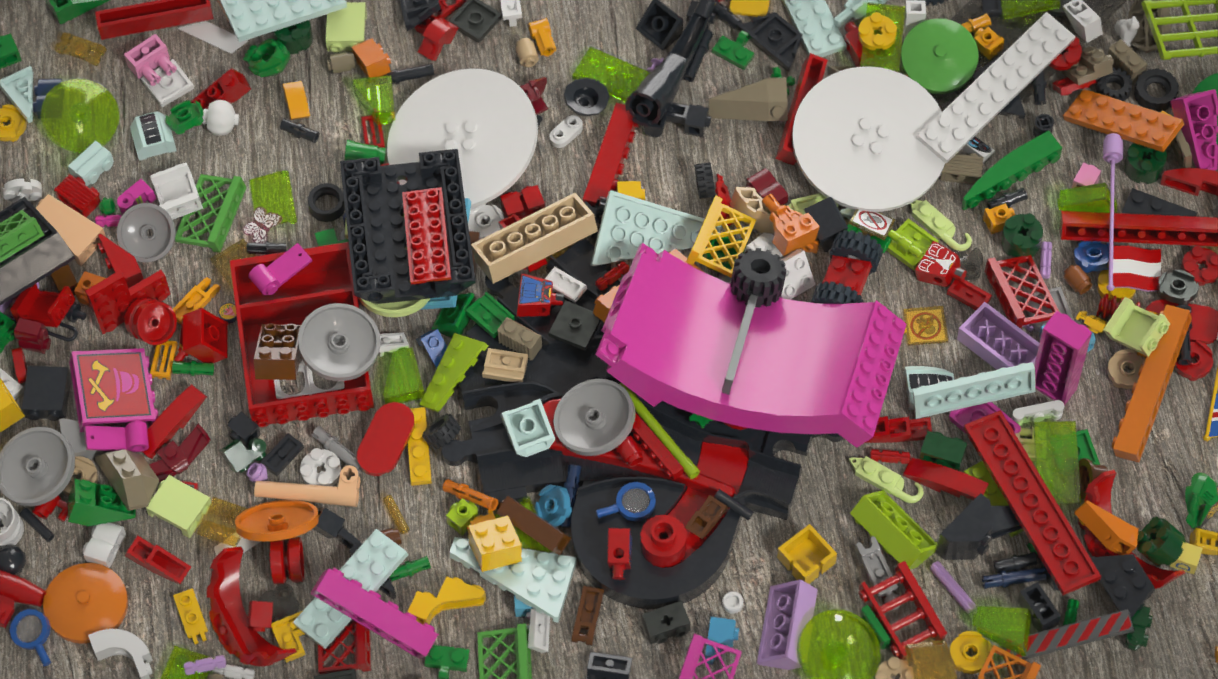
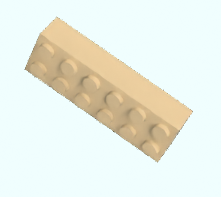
M573 193L471 244L476 263L494 284L598 232L592 211L576 193Z

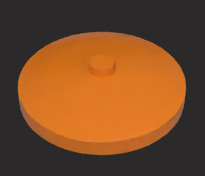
M272 501L253 506L240 513L235 519L237 534L248 540H285L302 535L313 529L319 522V514L316 506L305 501Z
M96 563L77 564L60 572L49 584L43 600L44 615L48 618L51 629L61 638L80 644L91 643L88 635L106 629H117L124 620L128 608V595L121 578L110 568Z

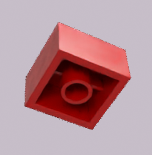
M203 308L183 315L179 339L180 347L174 361L182 362L185 356L188 355L204 363H216L228 358V322Z

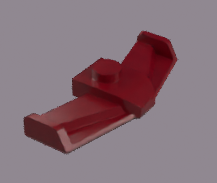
M198 423L180 446L172 440L157 451V455L161 460L149 465L158 477L159 482L165 480L169 475L181 474L188 469L189 465L211 439Z

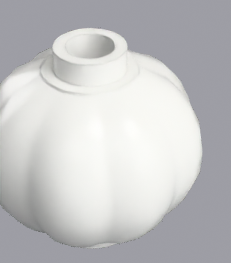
M216 100L209 104L208 109H204L203 124H207V130L214 135H226L232 131L234 125H238L239 114H235V110L229 102Z

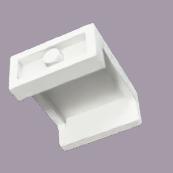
M187 163L178 164L150 176L160 203L159 206L165 209L173 220L203 209Z

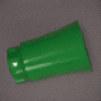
M347 139L345 160L379 157L380 165L385 163V147Z

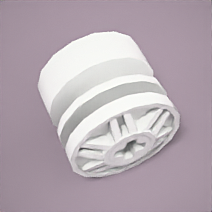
M0 498V548L7 545H16L24 532V523L21 517L15 511L12 504L4 498Z

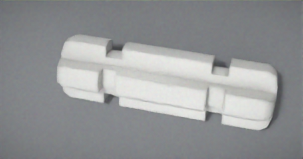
M228 664L225 668L218 669V667H215V670H213L214 674H221L234 679H254L255 676L254 669L246 668L244 670L243 667Z

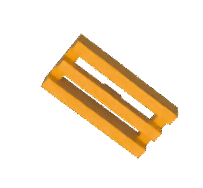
M167 341L156 345L150 370L152 378L171 379L172 365L178 348L177 341ZM162 345H165L159 372H157L156 369L159 361ZM170 346H172L167 365L166 372H164Z

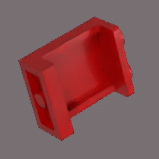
M35 284L21 292L10 310L16 322H18L19 318L43 323L46 327L58 328L76 299L69 286H64L62 291L57 293L39 291Z

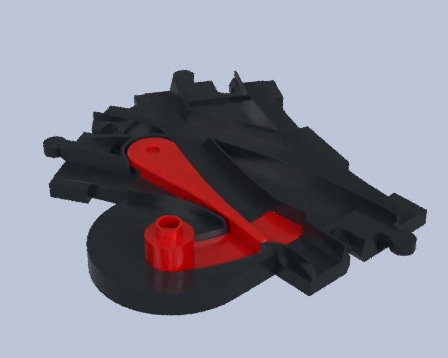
M585 238L574 244L557 259L550 255L546 272L549 274L555 266L585 284L587 289L576 303L564 297L563 304L566 300L593 311L596 305L595 300L598 296L605 295L613 286L617 287L621 282L617 280L611 285H607L608 287L603 291L596 287V280L601 277L604 278L603 275L611 270V263L591 266L595 247ZM486 275L485 287L488 293L498 296L497 301L514 315V321L541 335L542 348L533 360L528 358L523 382L515 383L483 378L482 373L488 348L511 352L516 351L509 349V347L502 343L499 344L498 335L493 338L477 323L465 333L466 337L485 342L488 347L485 351L482 350L477 356L478 361L474 366L471 365L464 374L466 377L462 382H459L465 410L490 406L495 408L497 412L489 417L468 421L471 439L465 441L455 439L445 443V446L442 447V457L444 462L450 466H459L465 461L476 463L484 494L498 500L496 509H499L500 503L507 496L521 504L528 503L527 493L541 491L548 485L563 487L564 483H566L568 465L581 466L578 484L580 487L578 488V495L571 519L573 550L580 569L595 588L604 589V595L635 608L659 609L682 601L684 604L700 596L717 581L728 563L743 518L728 507L720 520L703 539L685 528L696 510H700L709 495L714 497L717 491L721 489L752 511L787 520L800 481L802 467L801 464L777 458L774 454L785 450L807 456L812 439L815 437L825 436L832 442L842 441L844 438L838 433H779L752 428L740 430L733 429L724 424V422L716 420L709 421L704 428H701L695 421L689 420L693 413L664 401L653 407L637 395L639 400L682 452L700 470L697 477L690 479L684 472L675 480L671 477L669 478L665 470L658 466L657 461L650 457L649 451L644 450L641 445L642 443L634 438L632 432L628 436L633 437L642 450V456L644 457L642 462L634 467L625 464L615 448L607 453L596 456L576 454L567 449L558 438L554 428V414L562 397L571 388L584 381L607 379L618 384L621 383L606 371L609 364L596 355L604 335L602 332L604 322L601 320L586 351L549 337V331L562 306L551 305L548 316L519 317L517 316L520 285L515 288L509 282L508 277L493 284ZM541 399L555 441L547 450L528 457L518 455L511 443L500 414ZM628 483H644L655 494V509L644 520H627L619 512L601 518L597 517L596 510L616 504L619 490ZM638 490L626 493L622 499L623 507L632 513H640L646 510L650 503L647 494ZM609 528L630 529L631 569H625V579L623 580L613 579V569H610L608 565Z

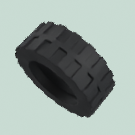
M1148 69V71H1144L1138 77L1134 90L1135 100L1144 108L1157 112L1166 111L1172 107L1170 100L1177 98L1179 91L1177 79L1164 69ZM1151 83L1163 85L1166 89L1165 95L1160 98L1149 95L1147 92L1148 85Z

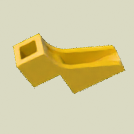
M446 576L437 598L429 592L422 593L417 591L407 612L416 616L417 622L430 624L432 619L444 610L483 605L486 601V593L478 585L473 584L471 586L464 583L460 578Z

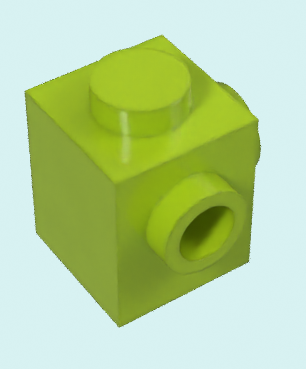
M462 498L458 503L455 502L450 507L446 515L447 524L463 536L467 532V526L470 525V521L479 516L478 508L474 503L467 502Z

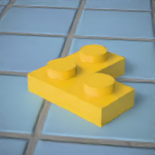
M302 611L271 623V628L279 647L283 649L295 648L297 651L284 658L286 663L306 655L299 636L305 633L293 624Z

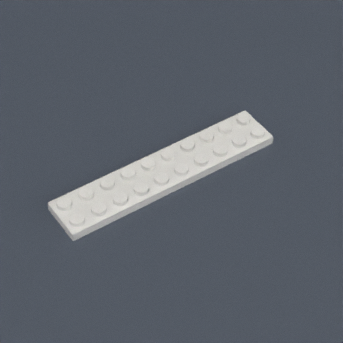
M1046 12L917 136V139L944 163H947L1068 47L1076 36Z

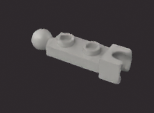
M872 536L869 542V549L864 548L858 542L855 544V551L874 586L893 575L876 538ZM897 584L877 593L878 598L885 595V603L897 598L898 595L893 594L894 591L898 590Z

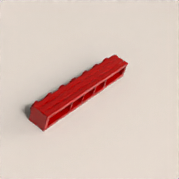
M635 412V421L631 430L634 438L642 443L643 449L649 451L650 457L657 461L658 466L665 470L669 478L677 479L680 475L684 474L683 466Z

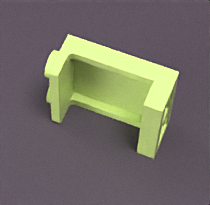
M365 2L347 3V8L327 14V51L335 53L340 51L353 52V46L365 41V19H367Z
M1125 297L1103 330L1109 339L1149 357L1151 352L1156 349L1163 334L1168 331L1170 322L1165 315L1160 314L1158 316L1136 306L1131 299Z
M169 475L166 480L159 484L158 491L152 496L146 510L149 516L153 517L155 515L181 529L184 536L191 538L213 505L209 496Z

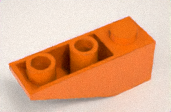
M1086 501L1075 510L1074 514L1107 549L1118 555H1128L1137 548L1138 528L1089 501Z

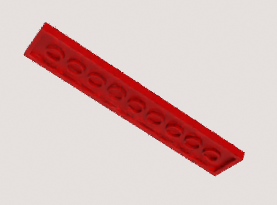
M999 410L965 424L964 431L1062 596L1099 581L1101 578L1100 573L1002 411Z

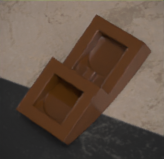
M709 495L700 510H696L685 528L703 539L720 520L728 507Z

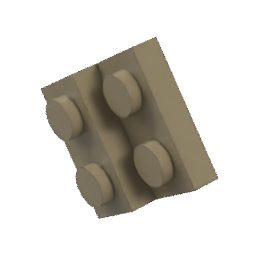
M1087 47L1083 49L1077 65L1071 66L1068 70H1061V72L1077 85H1081L1113 73L1112 65L1114 62L1110 54L1105 55L1101 48Z

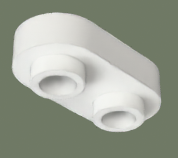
M574 115L565 118L551 131V144L556 148L567 146L582 132V120Z

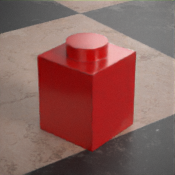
M250 601L247 627L253 628V632H265V629L271 628L273 602Z

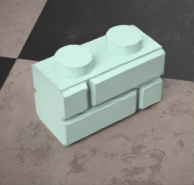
M95 141L67 167L73 177H80L88 186L89 184H94L101 173L108 171L112 167L114 160L111 152Z

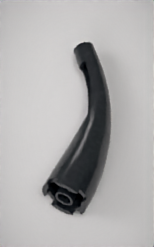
M699 0L684 31L670 53L642 80L627 98L626 111L629 110L633 116L631 120L638 125L649 127L651 124H657L672 105L716 4L714 2Z

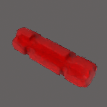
M621 262L617 265L618 267H614L603 275L604 278L601 277L596 280V287L603 291L608 287L607 285H611L621 278V274L625 275L629 272V265Z
M871 449L870 458L876 462L878 460L888 463H898L900 461L901 464H909L910 453L903 451L899 453V451L882 450L880 452L879 449Z

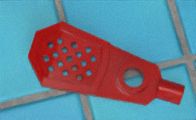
M716 174L715 193L718 197L722 198V204L731 208V198L728 188L724 184L723 176ZM721 211L724 220L731 218L729 214Z

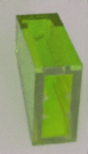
M391 76L353 80L355 96L377 125L393 123L396 118Z
M1105 182L1060 190V198L1057 199V205L1059 210L1110 213V189ZM1114 197V213H1117V200Z
M404 347L394 351L383 394L385 404L391 402L406 403L422 399L425 393L413 347Z
M978 606L977 614L973 615V626H976L978 633L1021 656H1026L1031 625V615L1028 608Z

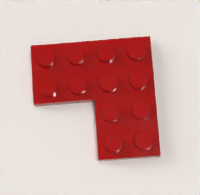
M119 270L85 290L98 329L102 335L113 331L125 321V313L129 305L135 300L142 297H151L158 301H163L171 295L166 276L162 270L157 271L129 289L123 273Z

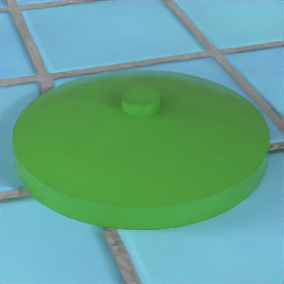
M936 18L919 23L907 34L901 49V65L905 75L916 81L929 93L934 94L950 93L962 88L972 78L978 64V48L975 39L965 27L949 19Z

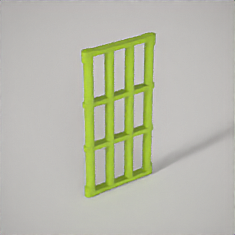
M1218 0L1142 1V8L1148 20L1161 60L1190 56L1204 57V55L1218 54V46L1203 48L1200 40L1202 38L1218 37V29L1197 31L1194 22L1218 20ZM1214 4L1217 13L1191 15L1188 6ZM1181 7L1184 15L1154 18L1151 9ZM1187 23L1189 32L1160 34L1157 25ZM1192 39L1195 48L1166 51L1163 42Z

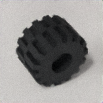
M756 248L755 251L748 249L745 254L741 252L738 255V259L734 262L730 285L733 295H737V300L740 302L745 301V305H747L749 296L751 294L756 295L758 298L755 307L760 308L761 305L767 307L772 302L776 303L779 300L786 277V264L783 260H780L779 255L771 254L772 251L770 250L761 251V248Z

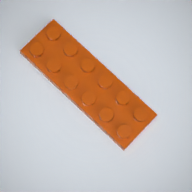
M1086 89L1081 91L1063 115L1064 121L1105 134L1115 133L1120 135L1121 139L1161 152L1166 150L1184 126L1183 119Z

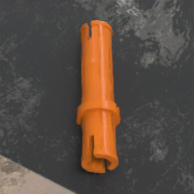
M450 479L445 480L443 483V491L455 495L460 500L463 498L490 511H494L498 506L496 498L473 490L464 483L459 484Z

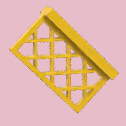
M715 196L686 262L694 265L696 261L732 278L734 260L738 259V255L741 252L743 253L756 219L722 204V198ZM721 211L729 214L731 218L724 220ZM739 221H744L750 225L749 227L742 228ZM734 223L737 229L730 231L727 224ZM722 225L725 232L718 233L715 227ZM740 234L743 240L736 242L733 235ZM728 236L731 243L724 244L721 238ZM716 239L719 246L712 247L709 240ZM734 247L737 254L730 255L728 248ZM722 250L726 257L718 258L715 251ZM710 253L713 260H708L702 257V255ZM728 261L732 267L731 270L723 267L722 262Z

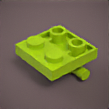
M908 218L896 231L892 229L888 233L892 241L886 251L914 271L933 241L939 243V240Z

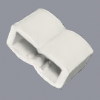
M113 523L94 525L91 532L92 538L83 547L82 552L85 560L110 568L125 538L126 532L124 527Z

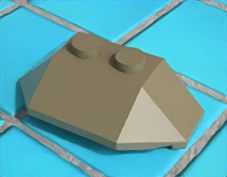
M1135 0L1129 11V19L1135 16L1139 22V28L1136 36L1131 41V46L1146 53L1158 50L1142 8V1L1145 0ZM1170 8L1151 9L1154 18L1170 17ZM1171 24L1157 25L1160 34L1171 33ZM1171 41L1163 42L1164 46L1166 47Z
M124 449L95 457L96 462L128 511L148 507L159 484V479L142 454Z

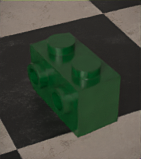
M927 431L919 459L959 471L967 443L956 437L944 436L940 432Z

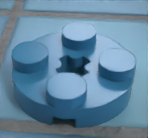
M548 485L540 491V500L535 505L536 514L555 527L561 525L572 514L568 490L565 487Z

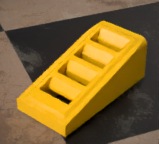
M1195 528L1190 534L1189 544L1203 548L1201 554L1218 555V547H1215V541H1218V533Z

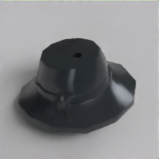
M591 78L574 80L566 86L563 95L566 105L580 116L598 115L607 107L610 99L606 86L599 80Z

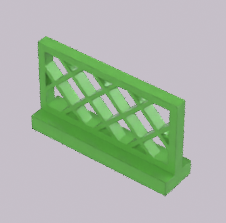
M201 174L196 188L199 197L204 196L207 200L202 203L203 209L210 205L212 211L203 216L200 210L184 215L177 230L175 242L208 247L213 252L220 253L247 187L242 178L238 176L229 179ZM204 181L214 184L205 190L202 189ZM225 184L230 185L229 189L222 193L218 189ZM214 190L218 191L219 194L211 199H208L206 196ZM222 199V205L214 209L212 204ZM198 212L200 218L190 223V216ZM215 215L217 217L215 222L207 225L205 220ZM203 222L206 227L195 232L193 227ZM189 229L194 233L188 237H182L183 232ZM206 232L210 233L207 241L199 240V236Z
M23 210L0 223V263L44 236L37 220L34 217L31 218Z
M526 623L517 624L516 628L478 632L479 679H487L490 675H493L496 679H506L511 672L517 675V679H532L531 649L528 648L529 629ZM515 634V641L510 646L503 642L507 635ZM493 637L496 640L489 649L486 648L483 638ZM499 644H502L507 650L499 658L493 651ZM510 652L516 656V660L511 666L503 661ZM489 655L497 660L490 669L484 665V661ZM502 663L508 669L499 677L493 671Z

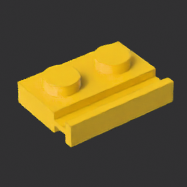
M1080 311L1076 320H1085L1084 324L1088 325L1087 328L1096 334L1104 332L1103 329L1108 322L1095 315L1088 316L1087 311Z

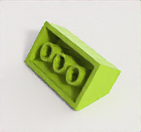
M884 490L863 495L850 512L855 522L863 526L869 532L870 537L874 536L883 546L886 553L892 555L898 564L905 561L910 570L917 568L936 552L937 543Z

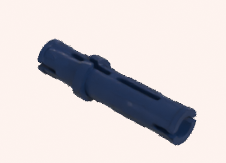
M568 465L566 483L563 486L568 490L572 512L577 490L580 487L578 484L581 466ZM572 514L559 526L571 528Z
M1044 567L1009 573L1001 571L1000 574L982 576V582H985L982 585L984 589L999 586L1006 588L1012 584L1046 580V574H1043L1046 570Z

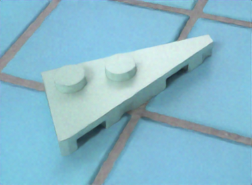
M29 66L0 80L1 90L28 123L33 121V70Z

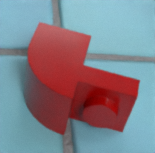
M444 18L433 20L423 33L425 37L418 52L428 59L436 61L443 45L451 44L459 27Z

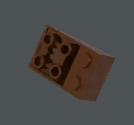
M273 323L261 325L254 355L255 379H297L300 360L298 336L301 325H277Z

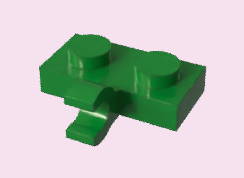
M743 30L739 33L735 42L722 35L712 48L713 54L742 70H745L754 58V52L744 47L749 40L747 38L749 34Z
M432 645L425 657V667L440 669V679H449L450 670L467 672L470 649Z

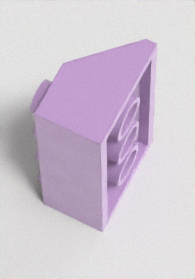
M802 580L770 586L757 664L786 670L805 667L818 589Z

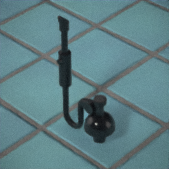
M74 303L65 316L70 322L75 323L78 319L85 320L87 313L81 311L80 304ZM6 315V316L9 317L11 320H13L15 323H17L16 320H15V318H13L12 316ZM62 322L60 326L74 332L72 337L67 338L48 330V335L67 342L75 340L78 335V330L75 327Z

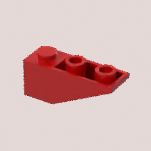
M231 68L190 102L195 103V101H198L203 110L208 109L209 104L216 100H225L231 104L249 92L251 87L242 73Z
M98 234L100 242L97 245L101 254L105 253L107 256L104 260L108 269H113L114 273L120 270L125 277L128 288L144 280L135 257L104 235Z

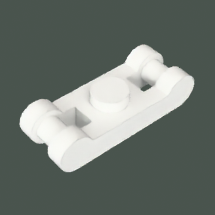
M1060 400L1017 408L1013 411L1012 419L1020 426L1023 423L1032 421L1036 423L1041 422L1047 418L1059 420L1063 414L1064 403Z

